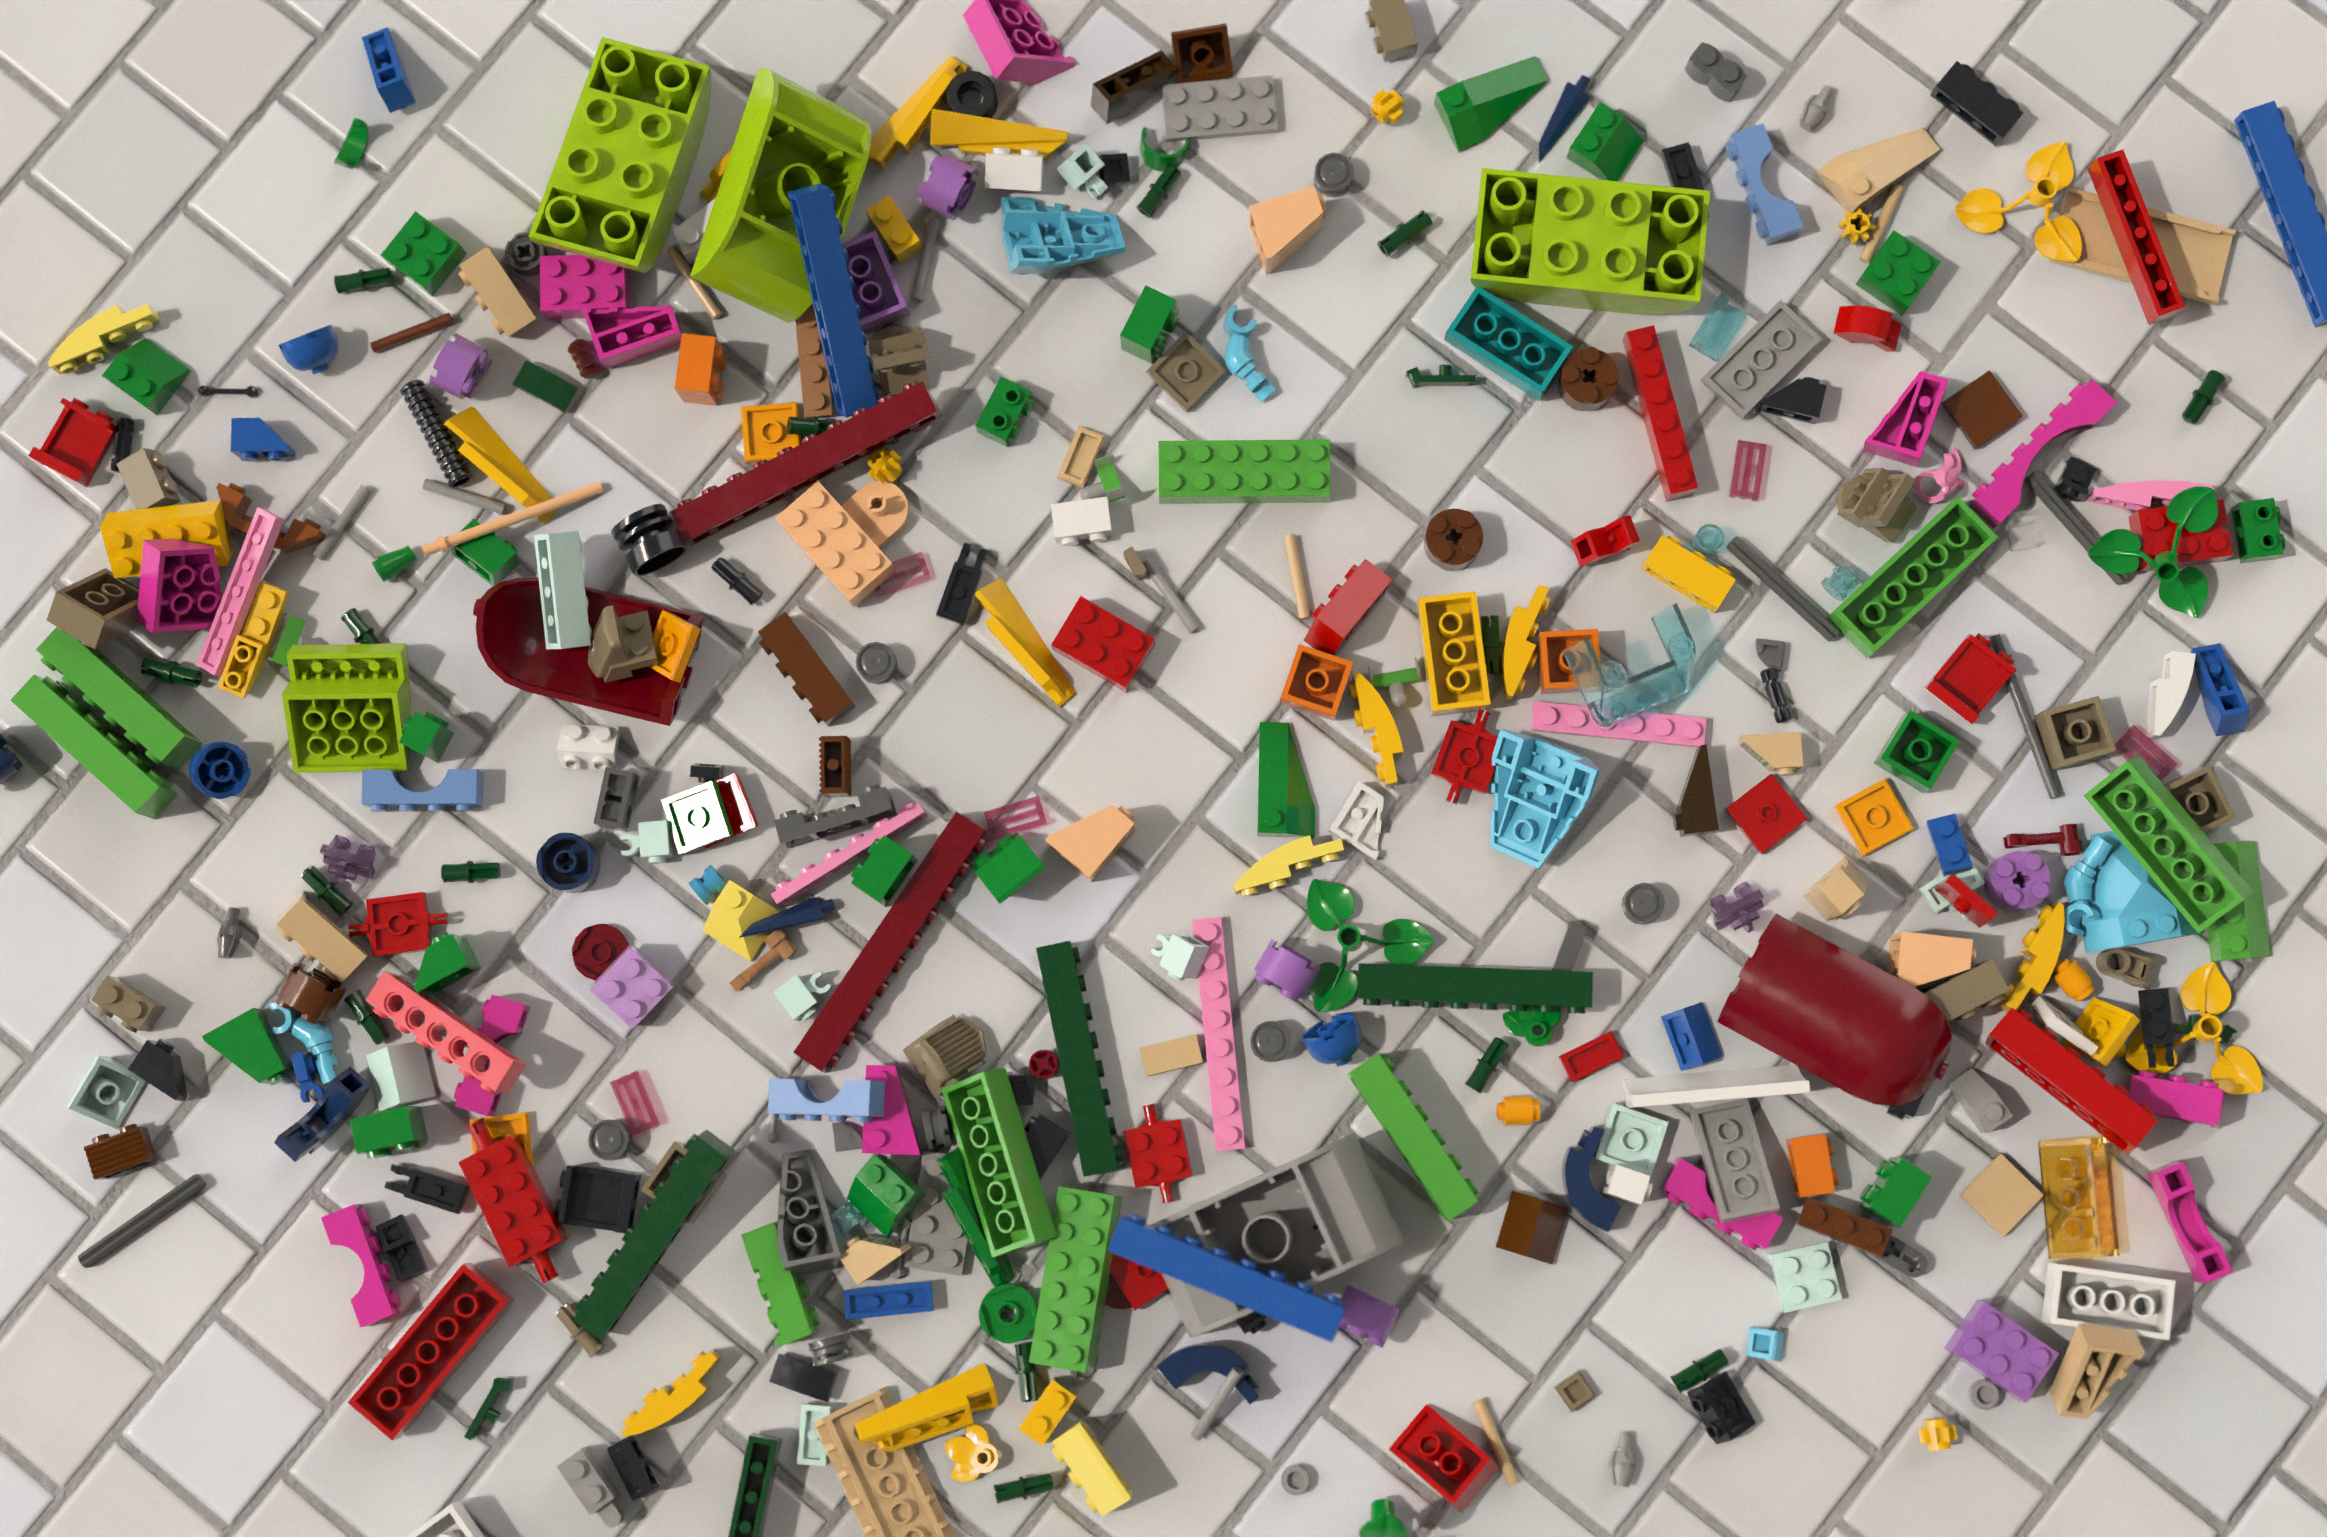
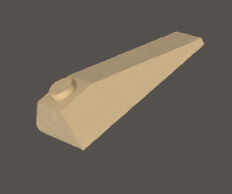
M1920 128L1840 154L1816 173L1844 209L1853 214L1856 213L1858 208H1863L1894 183H1897L1939 152L1940 148L1925 129Z

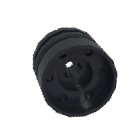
M654 504L630 514L617 523L611 531L613 538L619 541V549L623 551L630 550L625 560L635 576H644L660 570L677 560L687 550V545L679 531L675 529L668 530L673 525V520L667 516L668 511L663 504Z

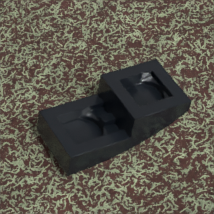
M401 1214L375 1226L384 1253L389 1255L397 1281L403 1283L428 1271L422 1253L404 1215Z
M778 1354L769 1382L829 1402L838 1374L819 1366L813 1367V1364L805 1363L785 1354Z

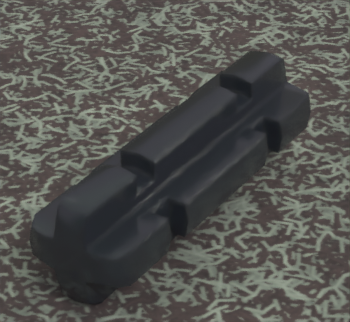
M124 417L118 418L116 424L118 432L115 433L112 455H115V459L111 461V470L116 473H120L117 463L129 457L133 436L130 435V432L134 430V421Z
M1775 667L1764 669L1760 672L1762 682L1766 683L1764 688L1771 708L1775 710V713H1773L1777 723L1787 722L1792 719L1790 709L1786 708L1787 700L1781 682L1777 681L1779 678Z

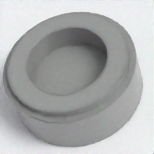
M1980 1379L1971 1384L1968 1390V1397L1975 1407L1989 1410L1998 1404L2000 1391L1993 1382Z
M1293 1464L1283 1471L1281 1483L1284 1490L1289 1494L1301 1495L1308 1490L1311 1478L1305 1467Z

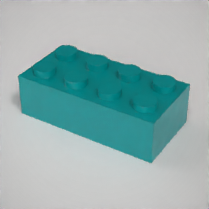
M1476 287L1446 331L1444 341L1538 401L1569 357L1573 348L1569 343L1481 287Z

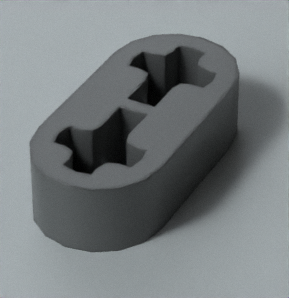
M1893 1236L1889 1237L1888 1243L1891 1241V1248L1899 1252L1897 1257L1889 1253L1885 1256L1883 1255L1882 1258L1877 1257L1909 1277L1923 1275L1928 1267L1927 1259L1921 1252ZM1903 1256L1914 1259L1915 1256L1918 1257L1919 1269L1909 1271V1264L1902 1260Z

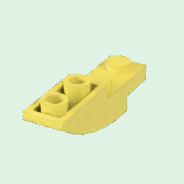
M148 304L126 312L118 305L102 311L78 327L63 341L48 361L50 368L59 374H69L78 370V366L102 361L105 355L112 353L109 342H120L126 339L128 334L136 331H147L153 327V324L160 322L157 311Z
M1309 835L1275 849L1256 862L1242 875L1234 885L1235 894L1241 892L1242 897L1259 893L1258 888L1269 885L1270 889L1287 885L1286 880L1291 879L1289 867L1294 866L1296 871L1311 867L1310 861L1322 858V862L1326 863L1339 859L1338 854L1344 851L1341 839L1313 846Z

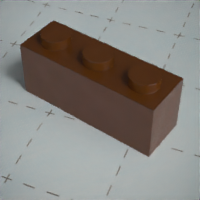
M1808 1196L1797 1226L1879 1258L1883 1257L1892 1229Z

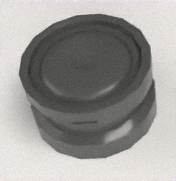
M1340 153L1324 155L1315 166L1314 182L1316 188L1327 197L1344 195L1352 186L1353 165L1346 156Z
M529 233L514 235L515 237L508 241L505 247L507 262L520 275L534 276L539 274L540 256H548L546 247L532 242L529 238Z
M868 643L860 649L856 657L857 670L863 679L869 683L885 684L897 672V658L891 648L884 643Z
M1640 883L1626 891L1622 898L1621 906L1623 914L1628 920L1634 924L1645 925L1660 917L1664 910L1665 901L1663 894L1656 886L1649 883Z
M1265 1021L1253 1030L1250 1044L1254 1055L1260 1060L1276 1062L1288 1053L1291 1039L1287 1028L1281 1023Z
M939 1106L937 1110L931 1111V1113L927 1109L922 1110L923 1126L929 1150L935 1149L936 1145H953L951 1125L946 1106Z
M609 1119L594 1125L590 1131L588 1142L592 1153L599 1159L618 1160L626 1156L630 1151L633 1138L627 1125L621 1121Z
M848 1332L814 1341L813 1344L808 1343L809 1351H813L814 1355L812 1359L813 1367L853 1356L852 1348H848L847 1344L849 1340ZM843 1350L842 1354L824 1359L820 1358V1356L830 1355Z

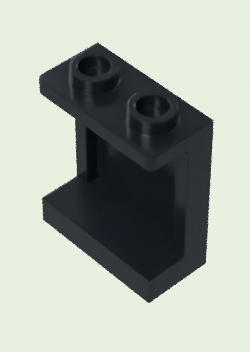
M567 1165V1169L562 1171L560 1177V1187L563 1188L562 1198L557 1200L555 1206V1217H558V1224H570L625 1234L633 1226L641 1175Z

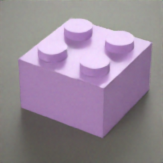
M630 944L590 986V991L633 1029L673 988V983Z

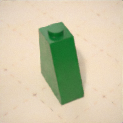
M252 1008L202 1036L207 1044L258 1083H270L271 1086L278 1084L287 1078L286 1073L293 1070L275 1034L271 1033L272 1028L262 1009Z

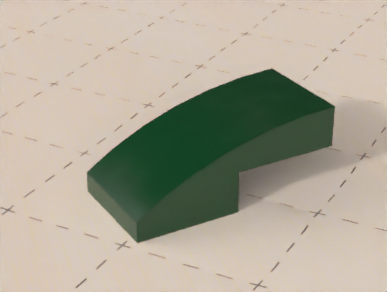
M525 360L512 384L562 413L566 411L578 387L527 360Z

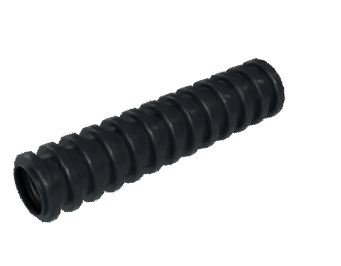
M413 380L406 383L401 388L400 393L402 396H405L404 401L409 403L408 408L410 411H413L412 416L417 418L416 423L418 426H421L420 431L425 434L424 439L429 441L428 446L430 449H433L432 454L437 456L436 462L441 464L440 469L445 472L444 477L449 479V486L457 487L465 484L472 477V473L467 471L468 465L463 463L464 458L459 456L460 452L458 448H455L456 443L451 440L452 435L447 433L448 427L443 425L444 420L439 418L440 412L435 410V403H431L432 397L427 395L429 391L424 387V382L422 380Z

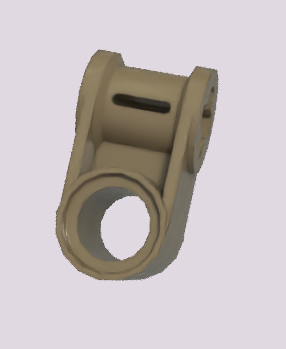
M2117 948L2105 950L2098 954L2096 967L2100 973L2138 988L2150 989L2149 979L2153 966H2156L2158 963L2156 959ZM2111 955L2115 956L2118 961V966L2115 970L2108 963Z

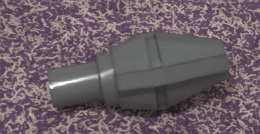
M229 907L227 919L223 922L218 932V958L231 959L240 943L241 932L240 924L238 923L240 909Z

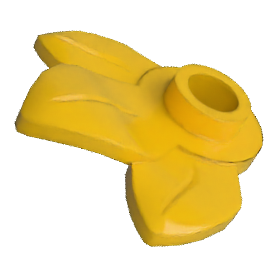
M978 1424L967 1426L966 1437H953L944 1444L947 1455L956 1463L951 1473V1477L956 1481H974L981 1473L995 1470L999 1464L1000 1455L998 1449L993 1444H990L988 1432ZM983 1452L988 1456L986 1463H983L980 1459Z

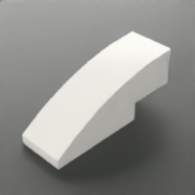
M2172 651L2164 655L2163 677L2150 683L2146 739L2152 740L2161 736L2180 709L2192 678L2195 653Z

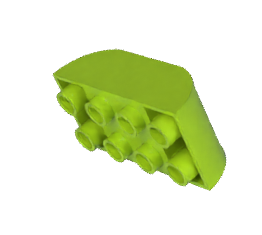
M602 37L530 230V240L537 244L641 273L648 272L656 263L666 243L702 141L711 94L710 66Z
M767 68L758 69L690 278L787 323L800 317L812 304V298L788 192L819 183L832 189L837 203L834 207L836 218H839L843 233L840 235L842 242L869 158L871 147V128L869 122L858 114Z
M1482 168L1471 283L1475 288L1481 287L1497 298L1520 303L1644 315L1676 313L1697 306L1701 299L1710 191Z

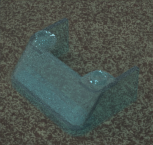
M1677 603L1651 618L1670 662L1628 678L1624 667L1619 662L1609 660L1601 664L1599 663L1588 637L1563 652L1590 714L1599 726H1613L1678 700L1690 692L1696 645Z

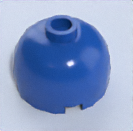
M328 325L279 344V348L287 363L294 369L300 371L311 370L314 375L329 369L327 363L335 358L338 352V341L332 325Z
M224 741L210 742L200 747L192 756L189 764V776L193 785L204 795L216 799H224L239 794L247 785L251 773L250 768H248L246 753L238 746Z
M1351 1012L1336 1014L1332 1016L1334 1021L1324 1025L1322 1020L1303 1033L1302 1040L1304 1045L1316 1061L1330 1065L1336 1063L1337 1066H1343L1352 1060V1055L1360 1046L1362 1033L1354 1014Z

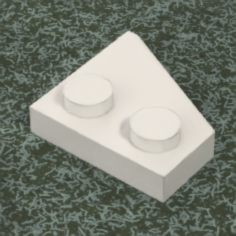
M1358 782L1328 831L1371 859L1376 860L1379 854L1377 850L1379 833H1381V812L1383 811L1384 797L1362 782Z
M2038 996L2032 1003V1006L2038 1012L2037 1019L2046 1025L2044 1028L2050 1030L2057 1038L2063 1036L2090 1056L2099 1048L2094 1042L2083 1036V1031L2062 1011Z

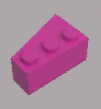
M672 306L636 307L631 309H618V307H609V309L582 308L599 360L606 369L681 343L683 331Z
M1920 371L1899 397L1893 408L1884 416L1874 432L1865 440L1863 451L1919 468L1947 388L1948 379Z
M866 1065L865 1080L884 1081L885 1097L884 1117H872V1122H863L862 1153L923 1155L899 1067Z
M2139 1071V1075L2132 1074L2129 1090L2130 1096L2128 1098L2137 1105L2143 1103L2155 1113V1117L2182 1120L2191 1124L2211 1125L2210 1127L2220 1129L2225 1093L2223 1089H2218V1083L2200 1081L2199 1086L2187 1084V1078L2170 1076L2169 1080L2157 1079V1073Z

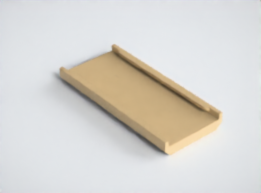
M2070 187L2063 199L2060 215L2070 218L2077 226L2082 241L2081 256L2076 262L2054 261L2050 259L2049 262L2132 283L2098 195ZM2146 207L2180 295L2216 305L2220 299L2218 298L2232 238L2236 230Z
M885 1387L812 1422L865 1537H955L913 1446L910 1445L887 1452L881 1450L876 1443L867 1442L864 1445L860 1442L855 1424L893 1406Z

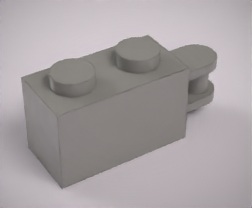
M588 1446L580 1449L556 1466L589 1515L597 1512L608 1527H615L623 1522L624 1512L615 1500L621 1494Z

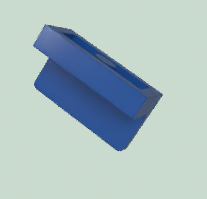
M1702 1002L1661 1016L1681 1071L1722 1057V1052Z

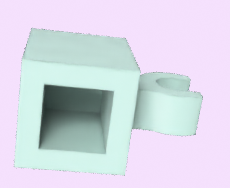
M1087 143L1056 168L1073 190H1076L1084 183L1088 194L1093 199H1096L1108 188L1104 181L1096 175V172L1105 164Z
M667 820L638 823L639 835L624 834L620 836V840H630L632 842L630 850L621 851L623 856H634L640 849V857L649 860V864L666 863V858L674 857L673 836Z
M1172 934L1171 937L1169 935H1157V938L1163 942V949L1152 948L1151 952L1157 957H1162L1159 965L1168 970V975L1180 981H1183L1184 978H1197L1210 947L1189 934Z
M822 972L813 974L806 983L799 975H795L773 992L793 1020L798 1021L802 1019L804 1022L817 1013L815 1007L820 1004L813 993L826 994L832 989L831 984H827L823 988L817 986V980L823 976Z

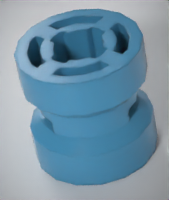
M712 865L704 870L701 878H694L689 882L690 887L706 905L713 901L714 894L722 892L727 884Z

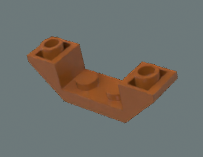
M218 483L216 488L228 525L247 535L253 518L245 514L252 500L244 495L245 489L233 483H230L228 487ZM294 518L287 534L279 532L273 548L289 554L322 542L326 534L319 530L321 525L307 518H305L304 522Z

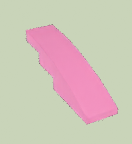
M2166 480L2121 483L2094 489L2086 496V501L2137 511L2148 509L2151 503L2168 506L2170 500L2177 493L2195 486L2213 488V485Z

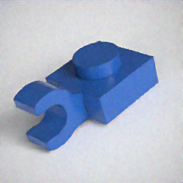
M302 1051L291 1054L297 1083H300L301 1087L300 1097L302 1102H310L309 1092L313 1089L317 1092L318 1099H320L325 1090L321 1085L315 1083V1073L318 1072L315 1064L316 1059L314 1056H311L310 1052Z

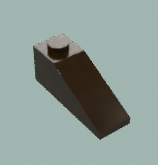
M1160 50L1093 83L1091 107L1106 124H1109L1133 111L1176 74L1178 68Z
M1707 744L1700 745L1696 749L1676 808L1677 813L1673 814L1674 829L1680 832V837L1712 834L1719 830Z

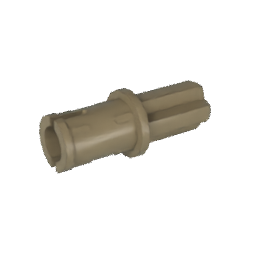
M567 1303L557 1310L556 1316L572 1334L570 1338H575L591 1358L602 1350L605 1344L573 1320L577 1312Z

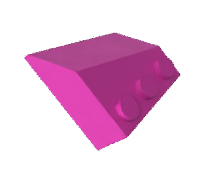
M974 0L963 14L969 30L973 34L996 80L1039 84L1073 68L1077 64L1071 56L1066 58L1058 49L1061 44L1055 37H1049L1041 28L1043 22L1025 0Z
M171 538L144 540L136 621L152 633L210 629L223 597L219 584L221 578L214 548Z

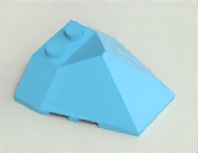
M1030 197L1001 198L1002 243L1010 273L1020 275L1039 274L1125 252L1126 246L1116 215L1081 208L1080 213L1063 209L1064 204L1055 203L1054 207L1037 204L1038 199Z
M1500 729L1492 754V766H1495L1494 783L1491 784V793H1494V811H1491V848L1540 869L1591 799L1600 770L1589 758L1547 740Z
M2113 831L2091 835L2090 844L2095 836L2098 835L2112 844L2113 847L2101 866L2097 865L2095 868L2097 873L2093 877L2095 881L2092 884V902L2088 903V906L2099 911L2102 919L2094 920L2087 917V914L2081 918L2080 926L2084 931L2083 941L2086 953L2198 934Z

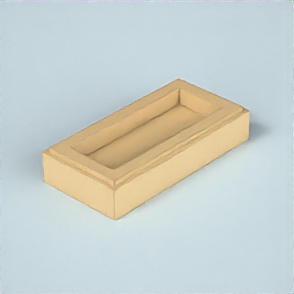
M1078 426L1057 478L1083 489L1095 464L1094 460L1097 459L1105 440V435Z
M1196 1034L1140 1048L1146 1076L1203 1063Z

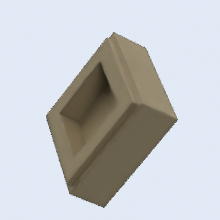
M1130 547L1123 553L1124 559L1136 579L1141 580L1148 576L1147 570L1134 548Z
M1578 1370L1554 1387L1571 1412L1596 1396Z

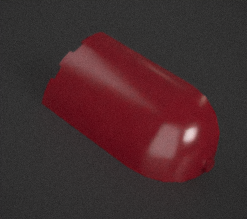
M516 578L499 582L488 589L481 599L476 600L473 615L477 616L476 635L478 649L487 666L505 683L526 692L671 726L681 706V689H687L693 668L689 667L688 664L681 682L673 681L647 666L632 670V677L605 683L604 678H597L588 666L589 646L546 649L539 578ZM585 587V594L588 598L587 613L588 622L591 627V636L602 610L607 606L613 605L618 617L647 610L653 633L662 610H665L701 629L693 651H698L704 615Z
M1777 913L1774 915L1759 938V944L1752 958L1748 957L1738 976L1740 981L1733 992L1729 994L1718 1018V1023L1844 1092L1875 1105L1899 1106L1916 1101L1931 1087L1936 1078L1942 1080L1949 1067L1945 1060L1950 1052L1952 1034L1947 1018L1932 999L1914 986Z

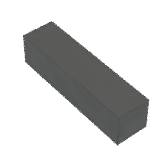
M1572 920L1569 922L1551 971H1572L1588 926Z

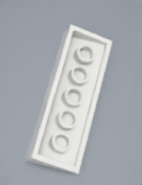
M1797 1065L1623 1079L1626 1108L1810 1092L1809 1080L1802 1076Z

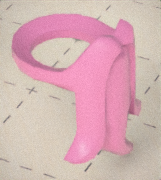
M1952 448L1951 455L1948 453L1944 454V464L1938 470L1923 471L1916 476L1912 487L1915 495L1920 500L1929 504L1938 503L1952 494L1957 487L1959 489L1964 488L1963 479H1958L1962 465L1957 449ZM1925 477L1935 478L1937 484L1942 487V491L1934 496L1926 494L1921 489V480Z

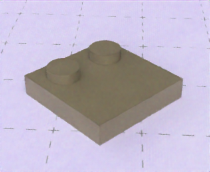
M1187 331L1146 371L1185 412L1226 372Z

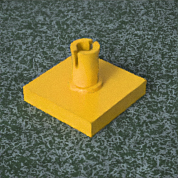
M2093 997L2074 1024L2083 1031V1036L2094 1042L2099 1048L2090 1056L2066 1038H2063L2060 1044L2064 1048L2069 1046L2082 1057L2107 1067L2112 1058H2119L2126 1052L2127 1047L2124 1042L2140 1020L2128 1011Z

